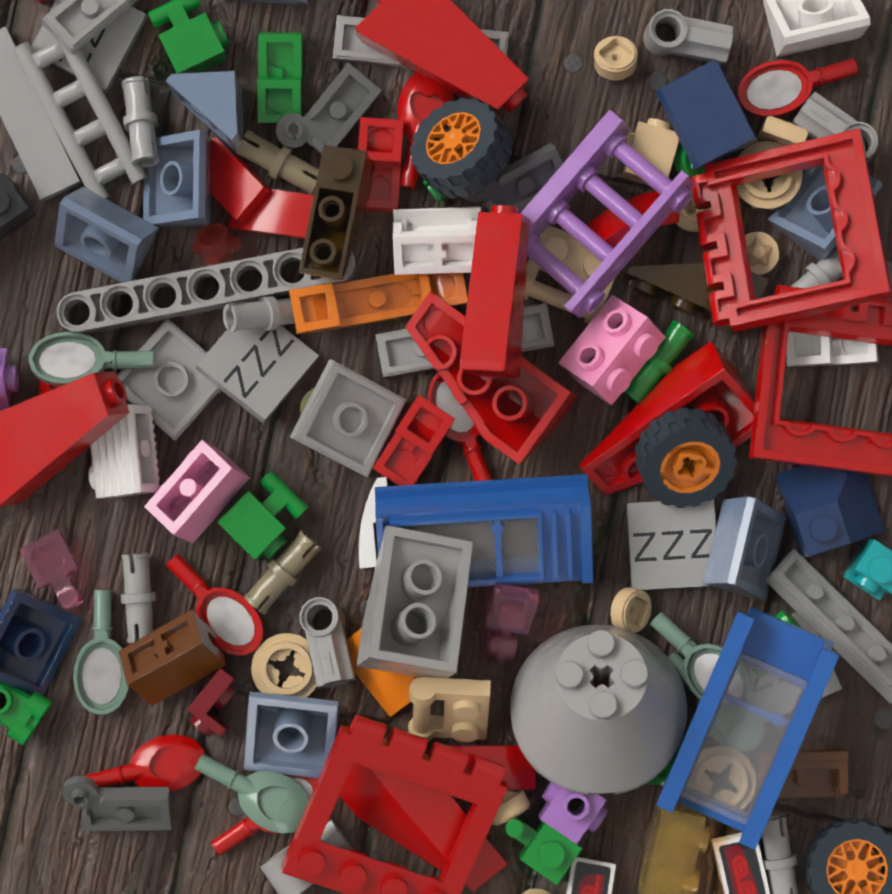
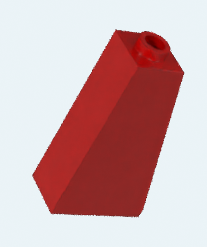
M383 0L355 27L356 36L362 43L462 98H476L483 104L486 102L497 116L504 109L509 114L512 113L528 96L524 90L528 87L529 78L451 0Z
M494 205L491 206V213L478 212L460 356V370L474 376L520 378L530 220L523 214H518V207Z
M116 371L89 374L0 411V508L22 503L130 413L126 403V389L121 380L118 379Z

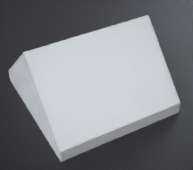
M763 0L777 58L859 39L871 25L870 16L861 0Z

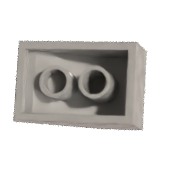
M388 525L385 527L362 623L357 666L415 677L449 678L457 673L473 546L472 541Z

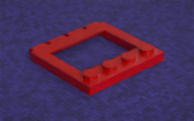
M860 128L707 164L704 166V174L691 178L695 183V186L692 188L695 209L704 210L696 214L701 248L705 250L718 248L702 254L707 287L711 290L724 288V290L709 294L713 325H730L732 330L737 332L892 297ZM823 165L843 280L755 299L737 185Z
M777 285L775 295L804 288ZM877 300L855 305L854 311H851L850 306L764 325L762 328L749 458L892 477V433L780 418L788 332L892 346V301Z
M355 715L350 728L343 725L340 726L281 864L282 873L344 894H461L508 789L506 782L502 780L505 774V765L475 756L470 767L466 768L469 753L434 742L429 753L425 754L428 739L393 728L388 739L384 740L386 724ZM353 763L472 803L439 878L431 875L426 877L408 871L407 867L392 862L384 863L367 857L365 853L349 848L345 850L327 844L325 840L321 839Z

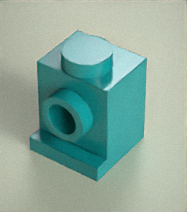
M875 539L866 540L842 577L880 601L884 593L892 594V551Z

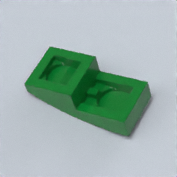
M259 31L258 123H278L279 119L290 113L302 116L303 32Z

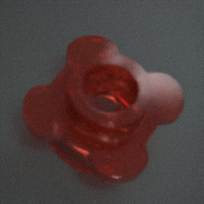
M212 223L206 225L197 233L192 251L195 255H201L204 258L206 266H211L226 261L232 253L239 251L242 242L238 237L230 235L228 226L221 223Z

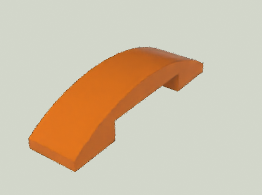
M463 273L390 274L338 284L326 283L289 290L297 334L354 327L413 316L430 291L452 307L467 304L468 300Z

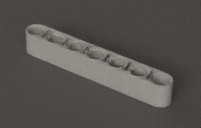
M303 248L73 292L65 295L60 300L57 306V318L65 329L74 333L91 335L163 321L167 318L173 319L224 309L225 305L229 303L256 302L262 296L285 297L289 296V290L326 283L338 284L349 282L356 272V260L352 252L343 280L305 274L299 282L288 283L282 279V270L290 262H301ZM248 270H256L262 274L260 287L252 292L244 291L239 286L241 275ZM207 278L217 280L219 291L214 298L210 300L198 298L197 287L202 280ZM162 287L174 288L176 292L175 302L168 308H158L154 303V296ZM121 295L131 296L133 300L131 312L123 317L114 316L112 312L113 301ZM79 303L87 304L90 309L88 320L81 325H72L69 320L71 308Z

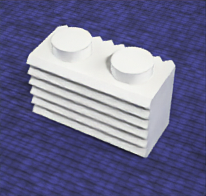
M127 405L130 413L90 445L92 466L89 469L88 477L91 487L95 490L96 499L154 493L159 489L160 477L158 476L156 442L154 441L153 416L151 415L153 409L150 405Z

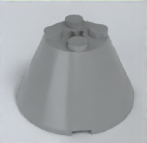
M584 625L552 636L539 645L526 659L516 676L512 688L510 701L511 725L516 742L524 757L539 774L553 784L583 795H588V793H615L617 795L637 789L648 783L671 762L684 736L687 721V700L683 683L673 663L651 641L637 633H631L615 626Z

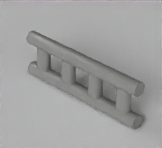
M58 41L35 53L29 42H24L13 48L85 188L107 199L110 196L104 187L106 183L127 173L132 185L148 177L142 167L132 165L130 142L81 48L73 55ZM66 57L77 80L54 92L43 68ZM86 96L98 119L75 131L63 107ZM107 135L118 158L95 170L83 146Z

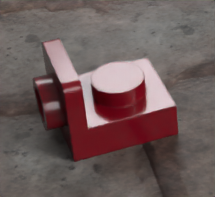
M224 666L218 670L187 709L194 715L190 722L208 737H211L214 732L222 737L229 729L224 722L210 712L213 706L221 711L237 691L231 686L236 676Z

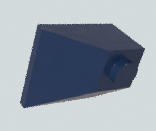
M800 466L774 474L801 556L809 557L885 531L867 474L811 466Z

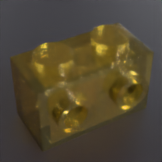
M657 807L638 886L641 894H696L701 873L700 870L694 869L698 852H706L711 833V827L705 826L706 818L701 813L677 807L671 813Z

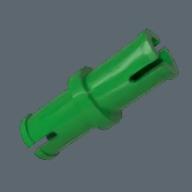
M672 320L671 325L663 334L666 338L658 346L656 353L647 360L631 380L629 387L624 391L637 403H640L657 386L664 375H668L673 368L671 366L691 339L693 340L695 337L692 332L675 320Z

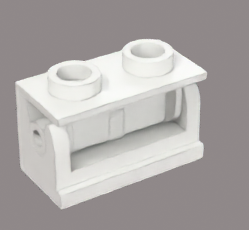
M481 207L393 209L394 274L471 273L478 212H481Z

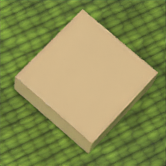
M767 116L757 138L763 141L778 142L787 146L804 142L808 131L805 128L781 119Z

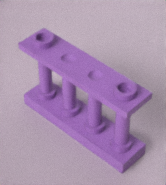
M611 110L605 114L520 213L530 220L527 257H530L573 295L565 304V307L579 318L585 312L587 314L592 313L605 298L603 291L672 211L678 213L688 204L693 196L691 189L695 186L691 178L682 170L671 181L627 143L628 138L626 137L631 130ZM608 156L610 158L617 157L660 194L643 215L598 177L599 171L597 169ZM579 190L581 192L587 190L631 228L615 248L611 247L569 210L570 205L568 203ZM558 223L602 261L585 282L540 244L541 238L539 236L550 224L555 225Z

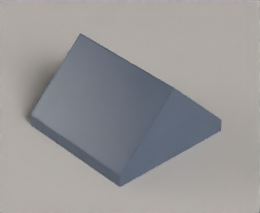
M235 71L171 74L166 82L175 98L236 152L242 144V140H244L242 87Z
M194 130L157 137L156 142L160 162L154 166L144 168L148 177L144 179L143 219L156 227H211V139L207 131Z
M823 165L807 169L802 175L800 190L790 203L777 207L768 218V221L818 261L825 258L837 244ZM870 176L873 195L875 196L883 184L880 180Z
M82 187L65 196L60 202L54 246L113 279L124 283L134 281L159 228L89 189Z
M756 498L723 499L703 584L766 602L770 585L765 579L774 570L786 517Z
M250 691L244 770L271 771L286 775L319 778L337 736L340 714L339 701Z

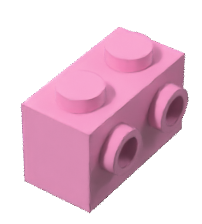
M612 295L558 364L577 383L612 406L620 394L629 387L631 380L647 360L656 353L658 346L666 337L647 316Z
M201 440L168 480L159 487L155 495L144 507L173 535L194 543L250 477L221 450Z

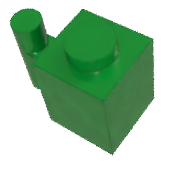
M172 0L147 12L155 28L171 21L174 27L158 36L177 74L204 72L228 60L223 48L230 45V42L220 22L217 21L211 24L206 12L190 20L186 14L202 6L199 0Z
M272 470L259 482L271 494L263 503L252 492L248 491L217 522L254 560H258L262 555L269 560L286 544L287 540L282 535L288 528L276 517L284 508L296 519L309 508Z
M518 816L505 822L507 834L525 845L519 853L520 860L558 885L582 850L580 843L575 844L543 821H541L536 830Z

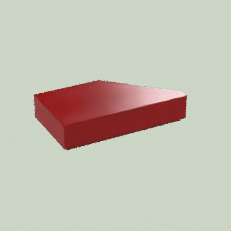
M214 137L211 141L210 193L237 221L244 223L271 190L223 140Z

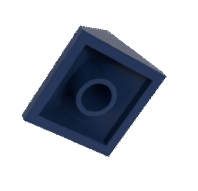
M716 59L655 91L694 170L740 152L759 142L722 66Z
M12 589L0 612V681L32 694L37 691L44 696L82 619L25 589Z

